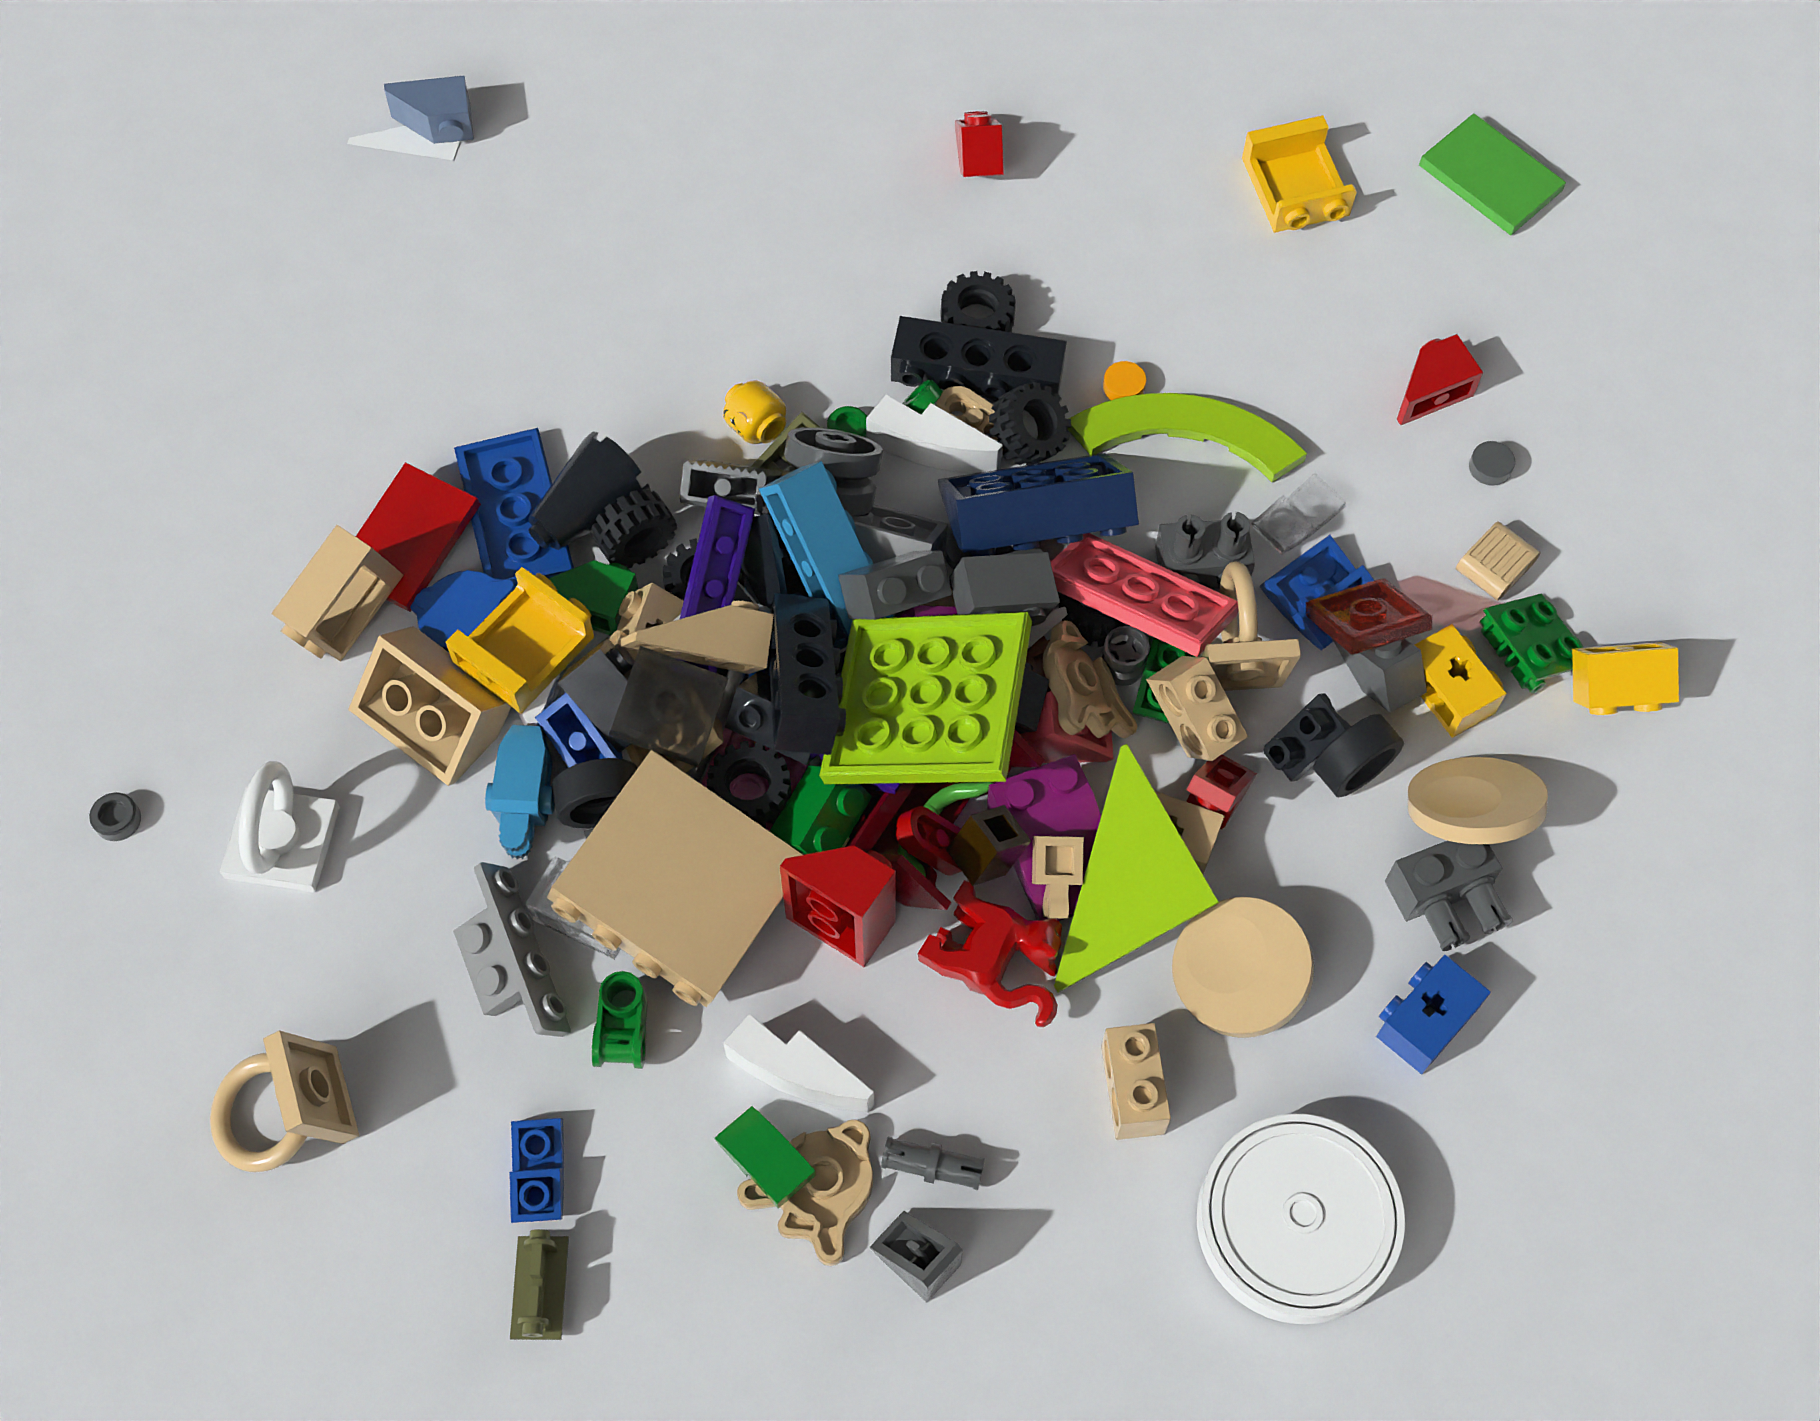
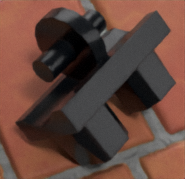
M1321 693L1264 746L1263 751L1275 769L1282 770L1290 782L1298 781L1314 766L1316 759L1323 750L1351 726L1335 711L1326 693Z

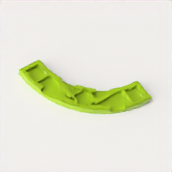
M1147 393L1127 396L1103 402L1068 418L1071 419V427L1067 428V430L1089 455L1098 454L1121 443L1141 439L1142 435L1167 434L1168 437L1187 438L1202 442L1204 439L1228 447L1229 452L1250 463L1271 482H1274L1305 462L1307 453L1292 438L1259 416L1237 406L1196 395Z

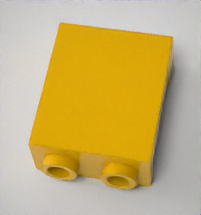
M1323 115L1247 132L1242 160L1274 233L1289 229L1298 230L1306 225L1323 221H1337L1345 216H1350L1357 191L1353 184L1343 185L1328 152L1325 140L1329 127Z
M523 567L515 573L518 582L517 587L469 636L457 630L445 642L455 665L520 714L594 638L589 610L577 599L571 598L568 601L557 593L554 584L543 574L537 573L534 576Z

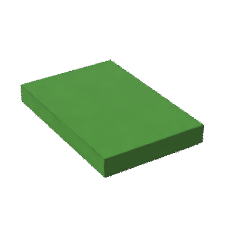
M1474 113L1422 155L1419 163L1420 167L1510 236L1558 196L1566 184L1563 179Z

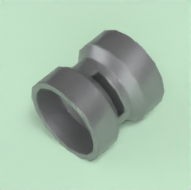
M1131 626L1117 627L1111 630L1105 639L1102 658L1109 667L1115 685L1127 686L1134 684L1140 680L1145 669L1149 651L1148 638L1142 631Z

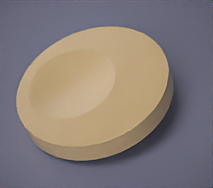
M1463 757L1441 761L1418 772L1408 786V813L1413 822L1427 833L1452 842L1464 844L1508 842L1536 830L1543 823L1547 815L1548 791L1543 780L1528 768L1502 759Z
M1235 897L1219 901L1217 905L1192 918L1185 926L1174 949L1172 973L1174 985L1181 1001L1201 1024L1219 1034L1249 1038L1265 1035L1279 1029L1300 1011L1308 998L1313 984L1314 958L1309 941L1302 928L1289 913L1279 906L1262 899Z

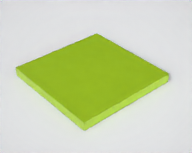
M1029 613L879 618L876 620L853 619L840 676L843 678V693L839 708L846 709L845 731L842 737H835L831 755L824 754L819 776L824 784L1006 782L1032 626Z

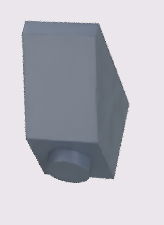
M465 76L384 84L391 117L434 144L474 139L471 106Z

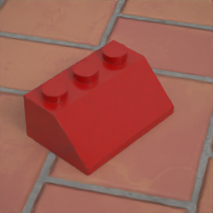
M854 845L785 858L780 865L786 919L865 967L895 924L896 871L892 869V864L883 855L873 850H869L866 853Z

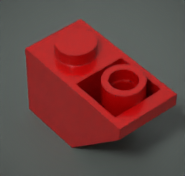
M987 111L965 112L964 120H955L961 175L963 177L1004 175L1002 124L995 118H992V115H988Z

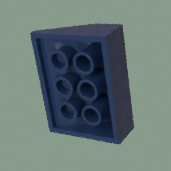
M1106 453L938 479L939 490L956 544L963 553L969 552L970 557L990 556L996 553L997 547L1013 545L1014 550L1034 549L1040 546L1039 541L1054 538L1057 539V543L1078 542L1083 540V534L1100 531L1101 536H1117L1126 533V527L1139 525L1133 472Z

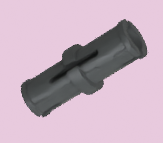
M887 1137L886 1151L883 1152L881 1168L924 1176V1182L932 1184L937 1179L972 1187L975 1190L979 1189L985 1158H975L941 1150L942 1145L932 1143L931 1147Z

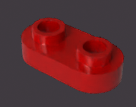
M918 806L899 816L896 836L903 849L945 875L952 876L962 872L946 850L961 828L924 806Z

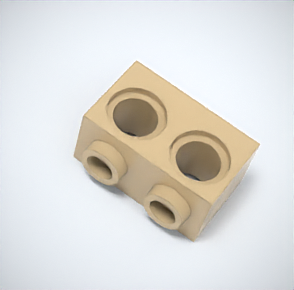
M1181 656L1146 679L1187 757L1213 761L1248 737L1207 657Z
M1155 1023L1106 1028L1101 1049L1116 1140L1164 1135L1171 1117Z

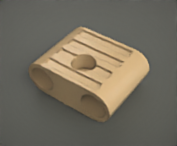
M1497 521L1467 551L1455 569L1499 601L1530 569L1541 552Z

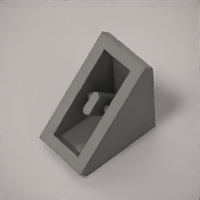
M905 1211L870 1246V1249L926 1303L961 1266L963 1252L958 1243Z

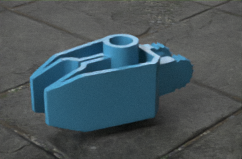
M512 725L498 747L493 783H488L486 788L485 806L486 810L491 811L500 824L499 831L501 834L498 835L500 837L499 842L507 851L508 856L510 855L512 859L516 858L517 860L519 858L523 859L525 856L528 857V853L533 848L531 843L534 842L535 826H545L548 814H553L555 809L552 786H550L552 759L545 735L542 733L540 726Z

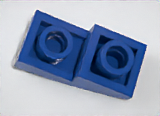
M563 1118L511 1121L512 1172H509L511 1223L562 1220L564 1200Z

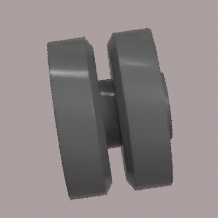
M825 428L793 429L787 434L784 451L785 458L792 465L783 469L780 478L802 466L822 461L825 469L830 471L836 481V493L844 510L851 516L867 514L873 509L877 488L869 477L875 476L880 471L883 449L880 444L853 433Z

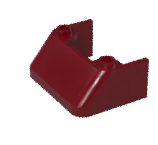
M1014 730L1008 773L1012 767H1041L1045 760ZM964 782L903 783L896 794L867 789L872 798L848 837L850 839L845 847L854 845L866 853L869 850H873L890 861L893 866L892 869L896 871V901L907 907L947 910L952 902L936 888L937 872L931 866L918 859L925 868V877L903 855L898 854L900 844L896 836L897 820L902 813L918 806H924L941 789L955 783ZM970 798L961 799L950 804L939 815L954 824Z

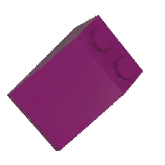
M1075 754L1006 779V782L990 784L988 789L987 809L1005 805L1031 840L1013 867L1037 920L1049 918L1043 917V897L1046 884H1032L1033 836L1084 837V880L1101 819V813L1094 793ZM1069 885L1068 918L1074 916L1082 885ZM1055 918V919L1058 920V921H1061V920H1064V919H1066V918Z

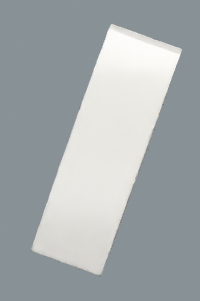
M886 394L866 417V438L880 444L882 449L890 454L918 464L957 472L981 473L1001 468L1002 444L932 403L921 415Z
M749 1014L723 1042L728 1059L751 1076L779 1091L807 1102L841 1110L868 1113L874 1106V1091L800 1030L785 1044Z

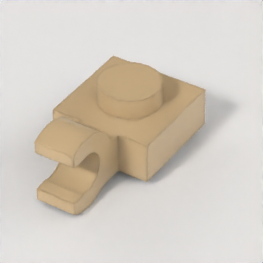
M1033 836L1032 884H1046L1043 897V917L1068 919L1069 885H1083L1084 837Z

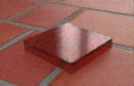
M1385 578L1306 602V616L1351 655L1432 630V615Z

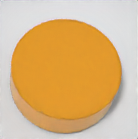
M1120 361L1112 364L1107 368L1104 375L1103 390L1105 395L1110 400L1144 394L1146 385L1145 372L1140 366L1129 361Z

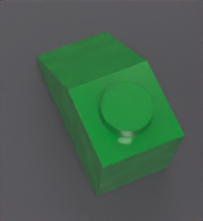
M595 560L549 578L556 587L557 593L568 601L571 598L577 599L591 613L590 621L594 631L610 636L617 630L622 616L619 615V608L623 599L629 592H635L639 589L636 574L624 565L618 563L605 564Z

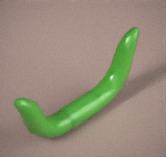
M993 782L952 784L934 794L924 807L939 815L947 806L958 800L975 798L987 793L989 785L993 784ZM899 845L898 854L903 855L926 877L924 866L916 857L909 854Z

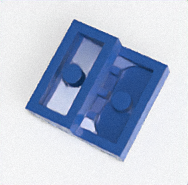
M1331 535L1325 537L1259 586L1280 613L1320 650H1323L1333 642L1330 630L1365 611L1371 614L1389 601L1364 565L1356 569Z

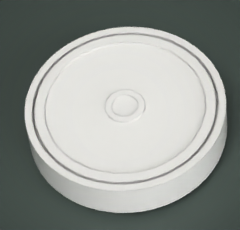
M1284 1114L1268 1117L1245 1127L1234 1135L1219 1151L1200 1189L1197 1204V1230L1203 1254L1213 1274L1222 1286L1240 1303L1258 1314L1280 1322L1316 1324L1335 1320L1349 1314L1364 1304L1384 1284L1393 1271L1402 1249L1405 1233V1212L1402 1196L1392 1171L1377 1150L1363 1137L1340 1123L1320 1116Z

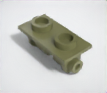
M543 1229L531 1230L530 1236H518L510 1340H562L568 1236H550L551 1232Z

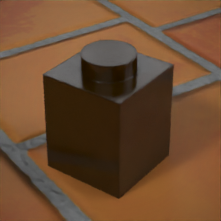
M1002 805L970 815L946 850L970 884L975 886L1005 876L1031 840L1007 807Z

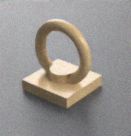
M1238 561L1230 562L1222 573L1219 593L1236 601L1238 600L1239 631L1236 616L1221 632L1222 644H1207L1201 657H1207L1224 691L1282 687L1301 657L1299 640L1262 641V638L1257 636V604L1250 572L1243 563Z
M280 1030L263 1038L266 1053L248 1057L230 1070L220 1083L211 1107L210 1126L217 1150L229 1164L247 1172H264L281 1166L297 1153L307 1136L341 1144L359 1137L337 1047ZM270 1072L287 1133L278 1144L266 1151H248L237 1142L231 1129L230 1119L233 1102L241 1087L248 1080L258 1074Z

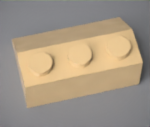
M412 626L379 635L348 710L446 785L450 786L498 738L511 706L455 665L448 651Z

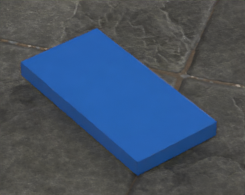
M534 428L454 447L464 492L476 497L481 503L471 522L483 573L495 579H508L516 576L515 573L523 567L534 576L537 573H541L549 579L573 569L574 565L568 545L560 550L550 546L544 549L532 538L528 530L531 527L529 522L530 514L552 485L539 429Z

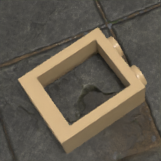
M336 525L271 614L285 623L280 632L320 659L327 652L341 662L401 580L403 574L373 548L339 525Z

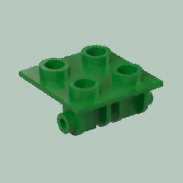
M1542 593L1487 607L1483 610L1486 616L1479 622L1483 627L1481 633L1486 637L1494 650H1497L1496 654L1498 657L1511 653L1504 661V665L1506 668L1516 665L1510 672L1522 689L1527 688L1530 693H1535L1545 686V678L1573 670L1572 649L1583 648V645L1577 637L1572 635L1557 615L1555 607L1545 599Z

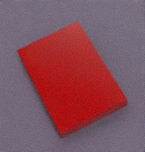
M406 462L355 537L373 548L403 574V577L386 600L411 612L410 606L414 602L415 597L423 588L429 585L481 503L476 497Z

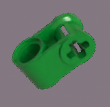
M614 972L608 975L601 983L597 1021L592 1038L593 1067H602L604 1062L631 1063L635 1069H643L648 1003L641 982L630 972ZM630 990L636 993L634 1001L626 1007L620 1008L611 1004L613 997L620 991Z

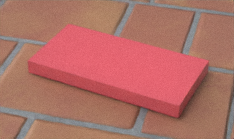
M1090 533L1083 534V540L1070 543L1050 561L1058 592L1195 657H1198L1204 651L1207 644L1213 642L1232 622L1239 611L1238 601Z

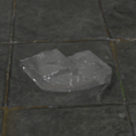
M1314 473L1287 498L1282 495L1251 523V526L1283 555L1333 519L1346 507V501L1317 473Z

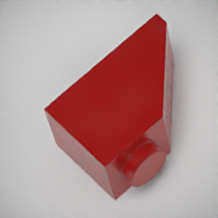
M1458 334L1443 340L1439 338L1433 339L1420 348L1397 416V421L1400 425L1474 396L1483 371Z

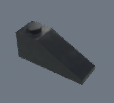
M771 514L753 516L742 569L760 604L771 609L774 593L809 597Z

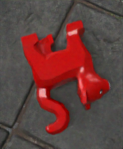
M964 880L953 897L954 901L958 904L954 911V916L962 924L971 928L972 932L965 944H958L952 939V933L949 930L940 927L937 936L929 934L917 953L919 962L942 976L963 981L970 991L985 995L995 1005L1012 1009L1029 1002H1034L1039 1007L1035 1018L1037 1027L1042 1028L1051 1024L1057 1014L1058 1007L1052 992L1044 986L1032 984L1007 990L1001 981L1016 951H1020L1036 966L1050 976L1055 977L1058 969L1054 962L1061 947L1062 925L1055 918L1027 920L1010 907L983 901L976 897L974 886Z

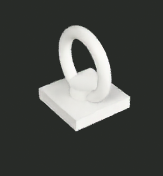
M269 761L263 764L252 777L249 786L245 788L220 873L224 879L316 892L340 806L333 799L293 794V784L288 769L277 761ZM272 783H273L274 791L269 790V788H270V786H271Z

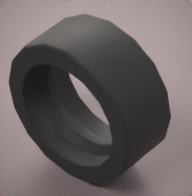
M1373 714L1358 721L1334 739L1316 759L1313 770L1337 798L1344 797L1369 783L1390 765L1401 752L1404 741L1381 714Z
M603 758L575 764L563 770L553 779L552 783L557 818L563 825L573 828H595L638 767L635 763L625 759Z

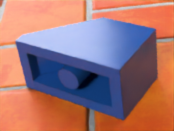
M567 693L563 694L535 717L568 767L594 759H623L622 751L619 753Z

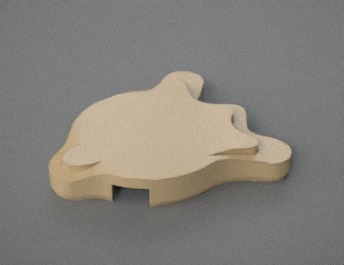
M1061 621L1052 628L1050 642L1043 654V669L1046 678L1049 679L1048 685L1058 702V719L1062 729L1070 735H1075L1087 725L1097 738L1103 737L1111 730L1124 739L1133 735L1137 730V723L1122 703L1106 662L1102 656L1092 661L1087 653L1081 649L1088 642L1082 637L1078 628L1070 621Z
M848 1120L838 1127L827 1128V1131H816L809 1134L803 1132L790 1141L792 1146L814 1168L816 1176L780 1207L783 1210V1214L778 1221V1230L784 1238L809 1240L814 1246L818 1260L827 1266H834L842 1261L846 1229L863 1211L870 1199L873 1188V1171L868 1153L871 1140L870 1131L859 1120ZM752 1179L745 1180L739 1185L737 1196L744 1208L755 1210L775 1207Z

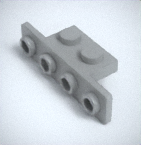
M481 862L474 867V872L488 907L453 932L483 1014L497 1016L522 999L536 1034L563 1037L571 1032L566 1018V1007L562 999L557 995L549 974V962L539 948L534 934V923L525 911L518 892V881L508 867Z

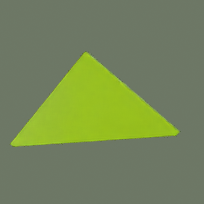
M1127 744L1121 746L1056 976L1054 987L1057 993L1219 903Z

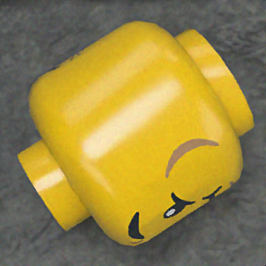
M758 380L749 381L744 384L738 383L726 394L723 418L727 425L745 442L750 444L770 443L784 430L786 425V406L783 400L765 383Z

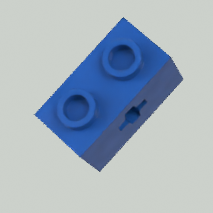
M1445 954L1434 967L1426 961L1408 982L1414 990L1405 1000L1396 995L1379 1015V1018L1385 1023L1376 1037L1421 1075L1476 1013L1491 993L1490 990ZM1428 1006L1436 1011L1430 1017L1423 1012Z

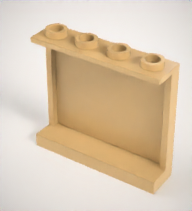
M651 750L553 884L547 898L554 902L551 907L558 915L572 923L580 920L593 929L592 936L600 944L613 951H616L619 947L634 957L632 963L642 973L652 978H657L660 975L673 984L674 988L672 991L680 999L693 1006H697L700 1003L707 1007L714 1000L783 898L780 865L785 858L801 856L803 854Z

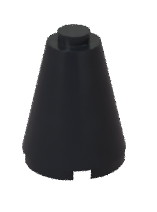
M591 432L584 438L530 514L529 522L531 527L528 529L529 533L544 549L550 546L560 550L593 532L592 525L598 523L596 521L597 516L606 512L604 508L609 504H616L617 498L623 495L625 498L629 497L630 492L636 490L639 494L643 489H649L651 492L648 483L642 488L636 479L642 472L634 460L607 436L601 442L597 440L598 432Z

